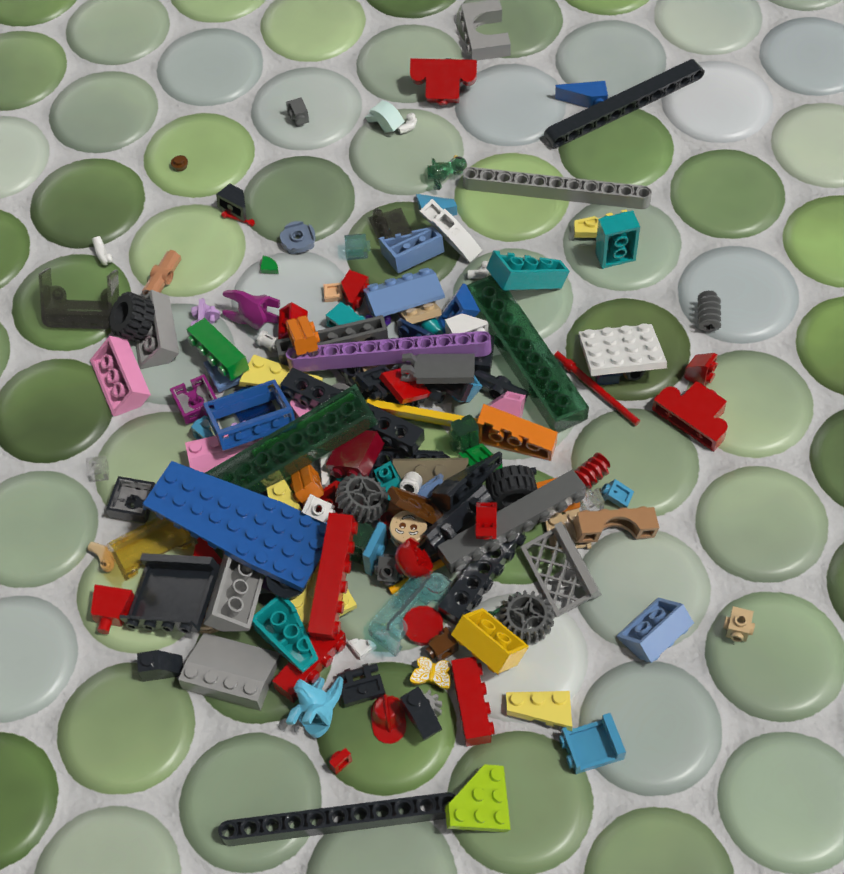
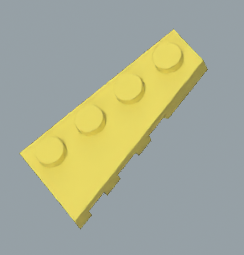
M253 355L248 364L249 370L243 373L239 386H256L275 379L281 389L280 383L289 373V366ZM304 372L316 379L323 381L322 377Z

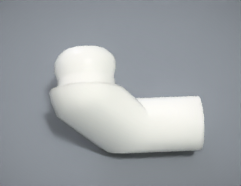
M414 113L407 114L406 124L400 125L397 128L399 134L406 133L415 128L417 118H415Z
M483 261L482 267L478 270H468V279L485 278L489 274V271L486 269L489 261Z

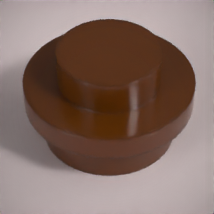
M183 155L175 156L171 160V165L176 171H183L187 168L188 159Z

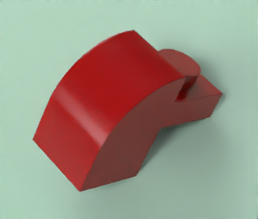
M476 502V539H497V502Z

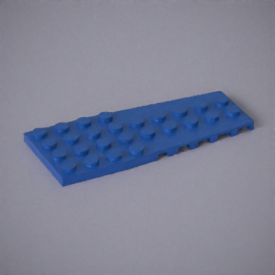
M173 461L170 462L143 502V509L146 510L148 508L157 513L156 517L162 520L166 518L174 523V527L178 529L184 528L191 532L192 537L196 539L202 538L208 542L210 547L214 549L220 548L225 551V555L246 567L300 592H303L321 559L327 526L326 522L323 523L283 502Z

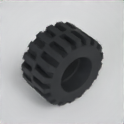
M132 292L122 293L111 309L109 318L111 332L116 336L134 342L140 341L151 329L155 314L154 304L149 298Z
M510 465L497 469L489 474L485 482L487 491L493 499L491 502H497L498 510H502L538 489L533 470L523 465Z

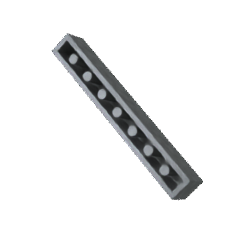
M572 469L498 511L497 539H476L475 524L456 535L453 539L438 545V556L450 573L461 571L467 564L480 560L489 551L497 550L503 543L513 541L522 532H528L536 524L546 522L555 513L565 511L574 502L579 503L585 497L586 486Z

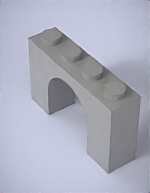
M500 0L461 4L459 19L463 21L461 22L462 32H465L464 40L465 43H468L467 53L471 55V59L478 61L511 56V43L508 33L484 35L475 30L484 24L502 22Z

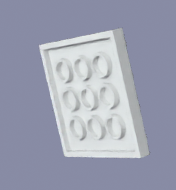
M652 324L625 325L618 328L606 327L599 330L587 329L579 332V340L591 376L667 368L666 358Z

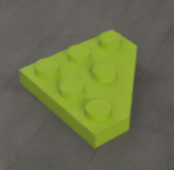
M484 764L480 767L476 774L445 806L447 829L508 832L511 830L504 766Z

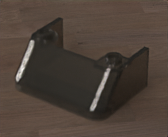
M46 268L38 274L41 319L45 326L50 328L77 329L110 328L109 318L111 309L119 297L118 270L112 271L107 276V288L101 293V301L67 300L64 288L52 286L51 268Z

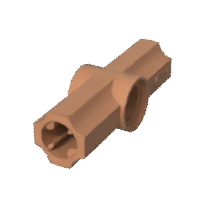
M174 250L166 252L159 265H154L151 269L150 279L142 290L143 295H146L150 290L161 293L164 286L172 282L174 270L181 261V255Z

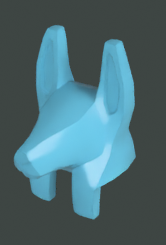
M319 677L313 685L299 679L294 686L299 704L291 709L286 723L294 725L298 719L313 738H320L325 734L331 724L333 708L342 693V677H337L327 692L322 690L325 681L322 677Z

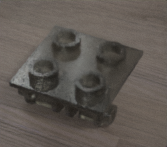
M375 208L372 217H368L378 241L380 237H384V239L393 238L395 234L401 233V236L412 234L402 208L385 213L379 208Z

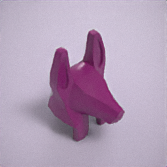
M226 290L223 292V296L238 303V311L225 309L222 311V314L233 322L248 324L255 330L262 328L266 322L279 323V315L267 312V306L279 308L280 300L265 294L254 296L240 290Z

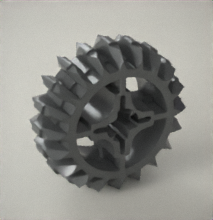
M353 473L349 477L346 476L339 483L335 494V502L338 503V509H343V514L353 515L356 522L362 520L364 524L368 521L372 523L375 519L381 518L387 510L389 500L388 493L385 492L386 487H381V482H376L375 477L372 479L368 478L367 474L362 476L361 473H358L357 476Z
M524 590L523 595L516 592L515 598L509 595L508 601L503 602V607L500 608L501 615L499 616V621L522 641L527 640L526 643L529 645L531 640L538 643L539 637L544 640L546 634H550V627L554 626L553 619L555 614L552 612V605H548V599L542 600V594L536 597L534 591L529 595ZM533 607L539 610L542 615H539V613L535 612L533 610ZM529 612V618L526 619V622L524 623L525 616H527ZM511 619H514V622L519 623L521 625V628L516 626Z

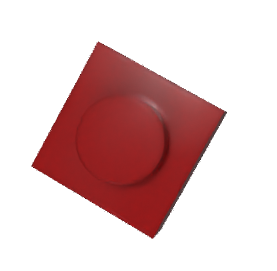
M344 748L342 751L339 750L331 756L329 761L330 768L336 775L352 762L351 753Z

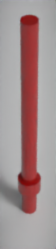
M559 351L554 354V357L563 364V367L568 372L571 371L632 424L637 426L640 423V419L580 370L573 360L567 359Z

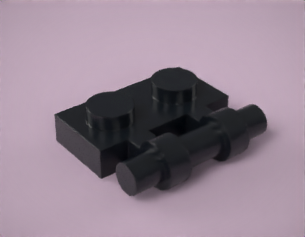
M384 364L356 375L355 381L366 392L374 391V393H371L372 400H382L389 394L393 395L388 388L382 387L385 384L379 378L381 373L390 371Z
M366 663L360 668L353 670L348 668L344 672L336 674L337 677H342L343 681L347 680V683L343 684L342 688L345 707L380 698L386 694L380 674L371 675V673L379 671L377 663L370 665ZM365 675V678L353 681V678Z

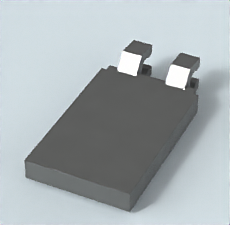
M412 353L402 354V381H416V384L474 383L475 354H418L415 356Z

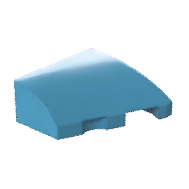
M416 194L419 209H422L433 199L443 210L446 209L452 216L457 215V204L454 199Z

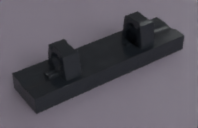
M479 483L423 533L431 549L436 551L438 545L453 539L457 535L456 532L476 515V502H491L493 500L484 484Z

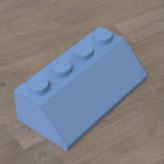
M429 268L420 269L415 274H404L402 278L387 279L382 284H370L367 288L363 289L368 310L374 317L381 315L384 317L445 298L436 273Z

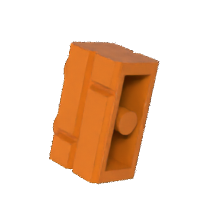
M306 316L286 321L288 336L296 355L299 356L318 350L317 343L320 342V338L315 330L313 321L309 322Z
M309 463L304 464L300 467V470H296L291 474L292 483L290 486L294 491L292 496L297 503H302L305 506L310 494L318 498L324 495L319 473Z

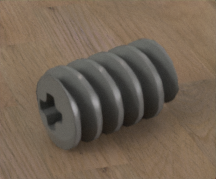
M703 291L697 298L698 327L704 331L719 330L721 328V299L714 291Z

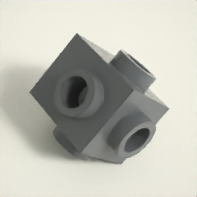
M382 554L375 565L377 580L383 581V584L395 585V582L400 581L401 577H404V574H399L395 568V564H397L395 555Z

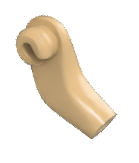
M90 542L88 551L95 553L99 557L100 568L105 572L112 571L115 563L111 550L105 545Z

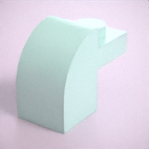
M381 100L375 107L369 110L370 113L365 116L368 123L378 121L384 133L395 131L405 122L398 110L391 103Z

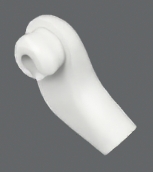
M101 237L92 238L96 255L102 265L106 266L108 263H112V255L107 254Z

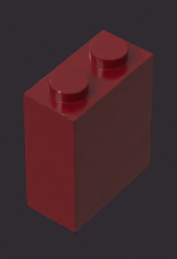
M345 428L326 466L335 478L349 477L352 473L356 476L358 473H361L362 476L369 475L384 446V442L377 431Z

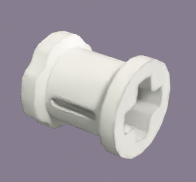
M263 330L259 334L256 343L259 346L267 347L270 352L274 353L277 351L275 341L278 340V337H273Z

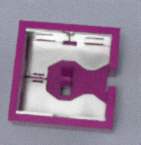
M205 374L190 380L193 388L192 391L187 392L184 383L170 388L172 398L186 425L201 419L204 415L207 416L203 403L217 399Z

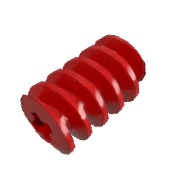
M597 452L588 461H585L582 466H579L576 471L574 470V472L585 484L586 488L591 489V483L596 485L598 483L597 479L602 480L603 475L607 476L609 474L607 468H610V463L604 455Z

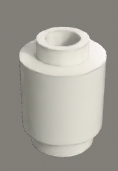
M416 472L406 473L400 483V489L418 494L423 482L422 477Z

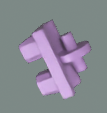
M204 298L199 299V305L191 309L192 316L195 319L198 318V320L191 322V326L203 318H206L211 324L220 318V311L215 309V306L207 305Z

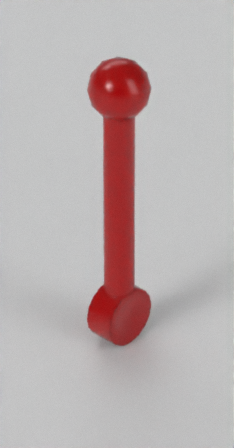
M223 211L221 213V216L223 218L228 217L234 220L248 223L250 227L255 225V221L253 219L242 221L239 218L228 214L226 211Z

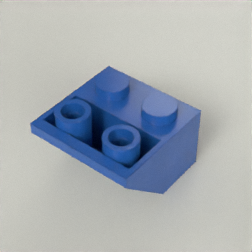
M463 283L444 307L441 312L442 315L437 319L444 334H446L445 319L462 313L476 317L480 312L466 284Z

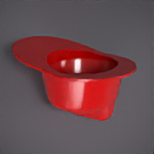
M387 694L374 701L371 707V719L375 737L385 744L398 742L406 732L405 712L401 707V701L399 698Z

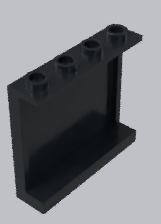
M142 553L140 561L145 565V569L129 614L120 615L119 618L130 629L145 628L150 631L162 629L166 632L176 630L183 633L199 632L218 576L219 564L213 557Z

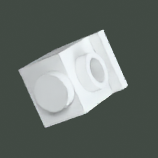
M310 494L302 513L327 523L329 512L335 513V506ZM322 506V511L317 513V507Z

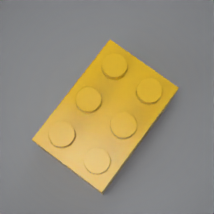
M484 608L462 615L451 634L460 645L465 646L472 652L475 658L480 659L487 665L490 671L497 674L517 666L529 648L524 641L513 634L512 631L507 629L506 626Z

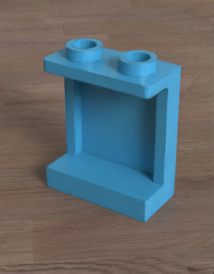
M611 713L602 715V720L573 728L572 731H568L566 727L561 730L559 741L561 747L567 750L566 760L569 768L574 769L575 774L625 759L626 751Z

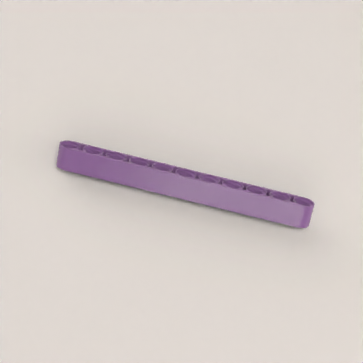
M485 331L325 344L318 345L317 351L307 352L299 356L296 355L294 348H290L286 352V357L290 370L293 367L305 372L403 363L402 354L412 353L414 356L418 354H475V357L489 355L492 348L490 334Z

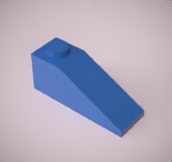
M594 81L555 85V99L589 108L608 99L606 82Z

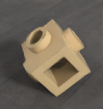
M733 606L730 617L726 616L723 629H727L726 637L736 642H746L748 635H753L755 623H751L754 611Z

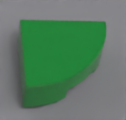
M263 256L260 268L261 273L279 274L278 265L275 260L268 256Z

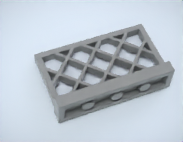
M562 522L554 525L555 528L521 546L557 617L593 597L596 599L602 595ZM554 534L558 539L555 548L546 545L547 539ZM534 545L541 547L538 557L530 556L527 549ZM544 548L554 551L551 561L541 559ZM558 552L564 553L567 556L564 565L555 562ZM540 562L550 564L547 574L539 573L538 567ZM553 565L563 568L560 578L550 576ZM567 569L575 571L574 582L564 580ZM549 579L559 581L556 592L547 589ZM562 582L572 585L569 596L559 593ZM576 586L584 588L587 595L580 599L573 597ZM558 596L567 598L566 606L558 610L556 606Z

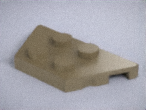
M468 458L393 459V465L401 480L406 473L416 472L422 477V485L438 474L444 476V481L463 471L468 464Z

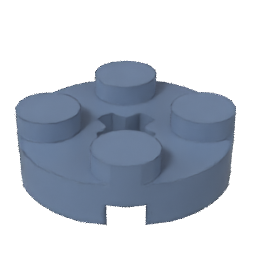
M294 221L284 227V230L280 233V240L282 246L289 254H296L313 249L316 236L314 228L310 224L306 225L302 221Z

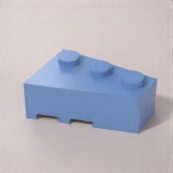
M434 226L414 230L412 234L403 236L399 233L395 234L393 238H379L381 254L397 273L444 252L442 235Z

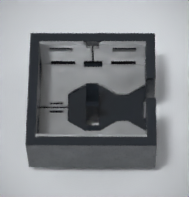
M118 476L106 508L109 517L147 523L151 510L148 508L144 510L143 502L156 483Z

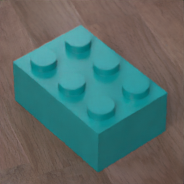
M633 210L598 218L595 254L602 269L636 261L640 225Z

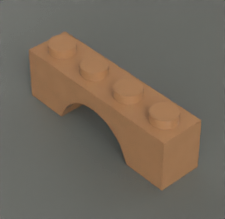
M645 506L633 509L620 508L618 510H583L577 512L573 521L578 543L597 542L602 531L613 526L626 529L635 539L655 538L660 528L655 508H647Z

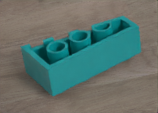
M493 250L486 267L500 287L506 291L561 289L570 272L561 260L543 257L537 260L529 255H524L523 258L515 257L514 253L507 252V255H501L500 251Z

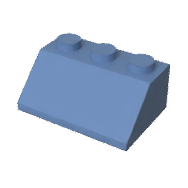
M658 597L616 637L639 659L652 663L667 648L671 647L681 635L685 634L694 622L683 604Z

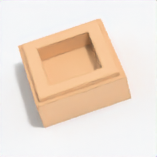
M341 283L323 284L325 302L343 301Z

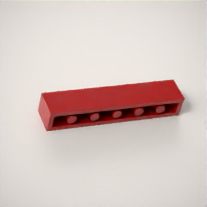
M329 512L307 631L311 637L335 640L336 634L340 633L341 622L339 621V616L344 611L343 593L346 594L348 589L346 576L351 571V561L349 559L350 554H353L355 549L353 536L358 531V522H356L353 515Z

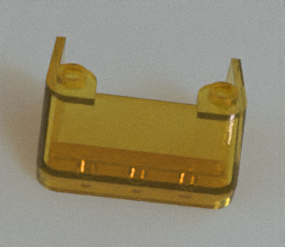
M157 517L106 544V547L126 581L139 573L138 569L143 565L140 561L142 553L164 554L174 548L184 550L192 546V543L198 544V540L192 537L191 532L184 528L178 529L173 526V522L166 518L162 520Z

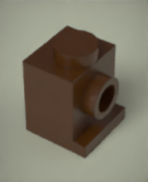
M447 627L443 628V634L435 635L428 643L429 647L425 649L430 659H435L437 662L445 660L459 651L458 642L451 635L452 633Z

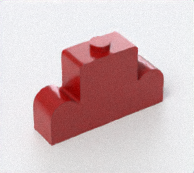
M410 58V77L416 85H422L426 82L427 102L437 103L438 105L459 103L460 83L472 86L477 80V60Z
M695 382L682 396L675 387L669 386L664 388L653 400L652 410L714 452L726 436L728 425L720 417L724 414L727 401L714 390L707 388L700 382Z

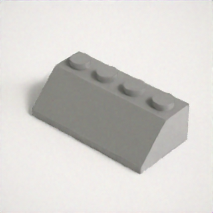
M150 290L144 296L149 298L154 304V321L148 334L143 339H140V341H136L139 365L142 369L169 364L179 354L170 298L168 295L154 290Z
M224 554L203 624L220 631H249L265 575L246 567Z

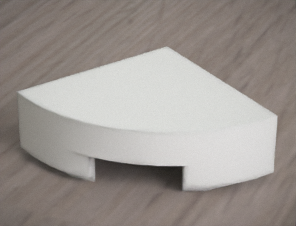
M355 638L348 641V645L360 660L377 649L376 644L371 640Z

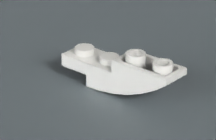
M433 199L419 211L469 263L482 252V249L463 226Z

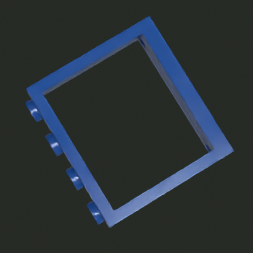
M275 379L203 403L209 423L223 451L297 426L293 409ZM274 399L281 408L280 410L224 429H220L216 421L218 418Z

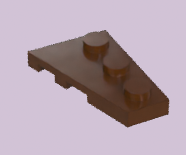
M391 486L387 491L391 497V502L396 507L402 508L431 524H434L444 515L441 509L433 503V499Z

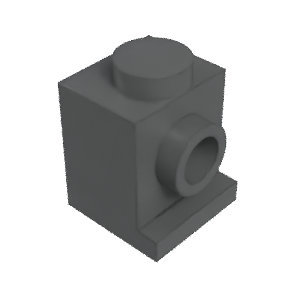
M302 97L286 102L288 116H290L291 120L295 121L296 126L309 123L308 110Z

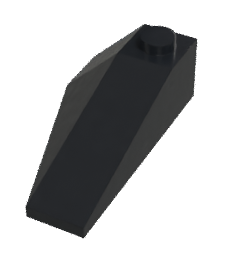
M499 451L436 485L432 491L433 503L444 512L449 511L479 483L483 484L489 474L502 464V453Z

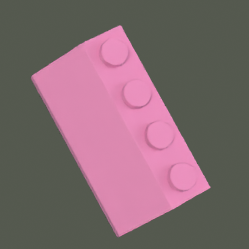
M109 336L90 361L112 415L118 416L141 407L151 394L128 340Z
M216 436L186 442L190 468L221 480L253 473V465L256 461L268 458L266 449L256 455L251 451V448L263 442L264 438L262 437L224 451ZM261 466V470H259V471H263V469H265V467H264V466Z

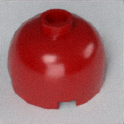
M412 537L405 540L395 552L397 563L395 568L401 575L405 574L409 578L420 579L433 571V564L424 549L421 551L417 547L420 543Z

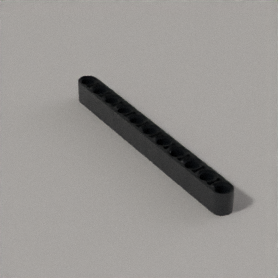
M690 59L549 126L544 132V137L554 148L563 146L698 81L703 77L705 70L694 59Z
M445 792L226 820L220 824L218 833L225 845L238 846L446 819L443 804L450 802L455 797V794ZM423 805H430L432 809L424 812L421 810V807ZM404 807L410 809V812L405 815L399 811ZM381 810L389 812L386 817H379L377 814ZM359 813L367 815L363 820H358L355 817ZM337 816L345 817L341 823L334 822V819ZM317 818L323 820L318 826L312 825V822ZM293 822H301L298 828H290ZM272 824L279 825L276 831H269L268 828ZM250 827L257 828L253 834L246 833ZM228 830H235L232 836H224Z

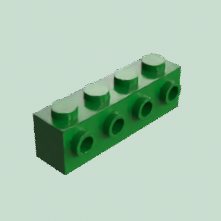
M206 318L201 319L186 329L189 336L187 340L192 347L196 346L202 356H206L212 366H216L222 376H226L232 381L249 370L246 356Z

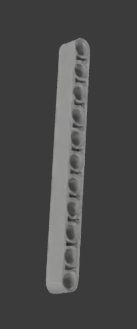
M468 167L463 170V186L465 189L472 191L635 209H646L650 206L652 190L642 185Z

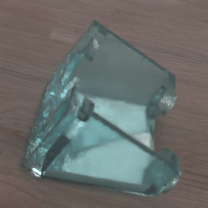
M437 572L427 573L417 579L409 578L372 619L368 629L369 635L396 657L403 648L400 642L407 633V624L402 618L418 600L426 606L433 601L440 604L448 594L452 581Z

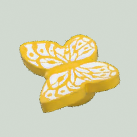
M427 657L418 658V668L413 671L410 682L415 685L427 682L432 685L436 684L441 689L448 690L450 688V676L448 674L451 669L450 662L441 660L435 664Z

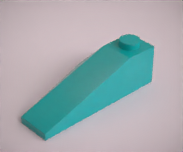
M276 596L253 616L252 625L255 631L302 673L318 660V656L297 610L289 599Z

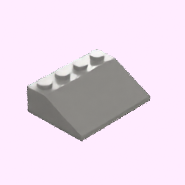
M203 633L187 658L178 680L183 690L261 711L281 654Z

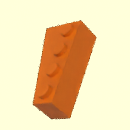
M483 404L477 421V443L549 461L552 460L557 444L558 432Z

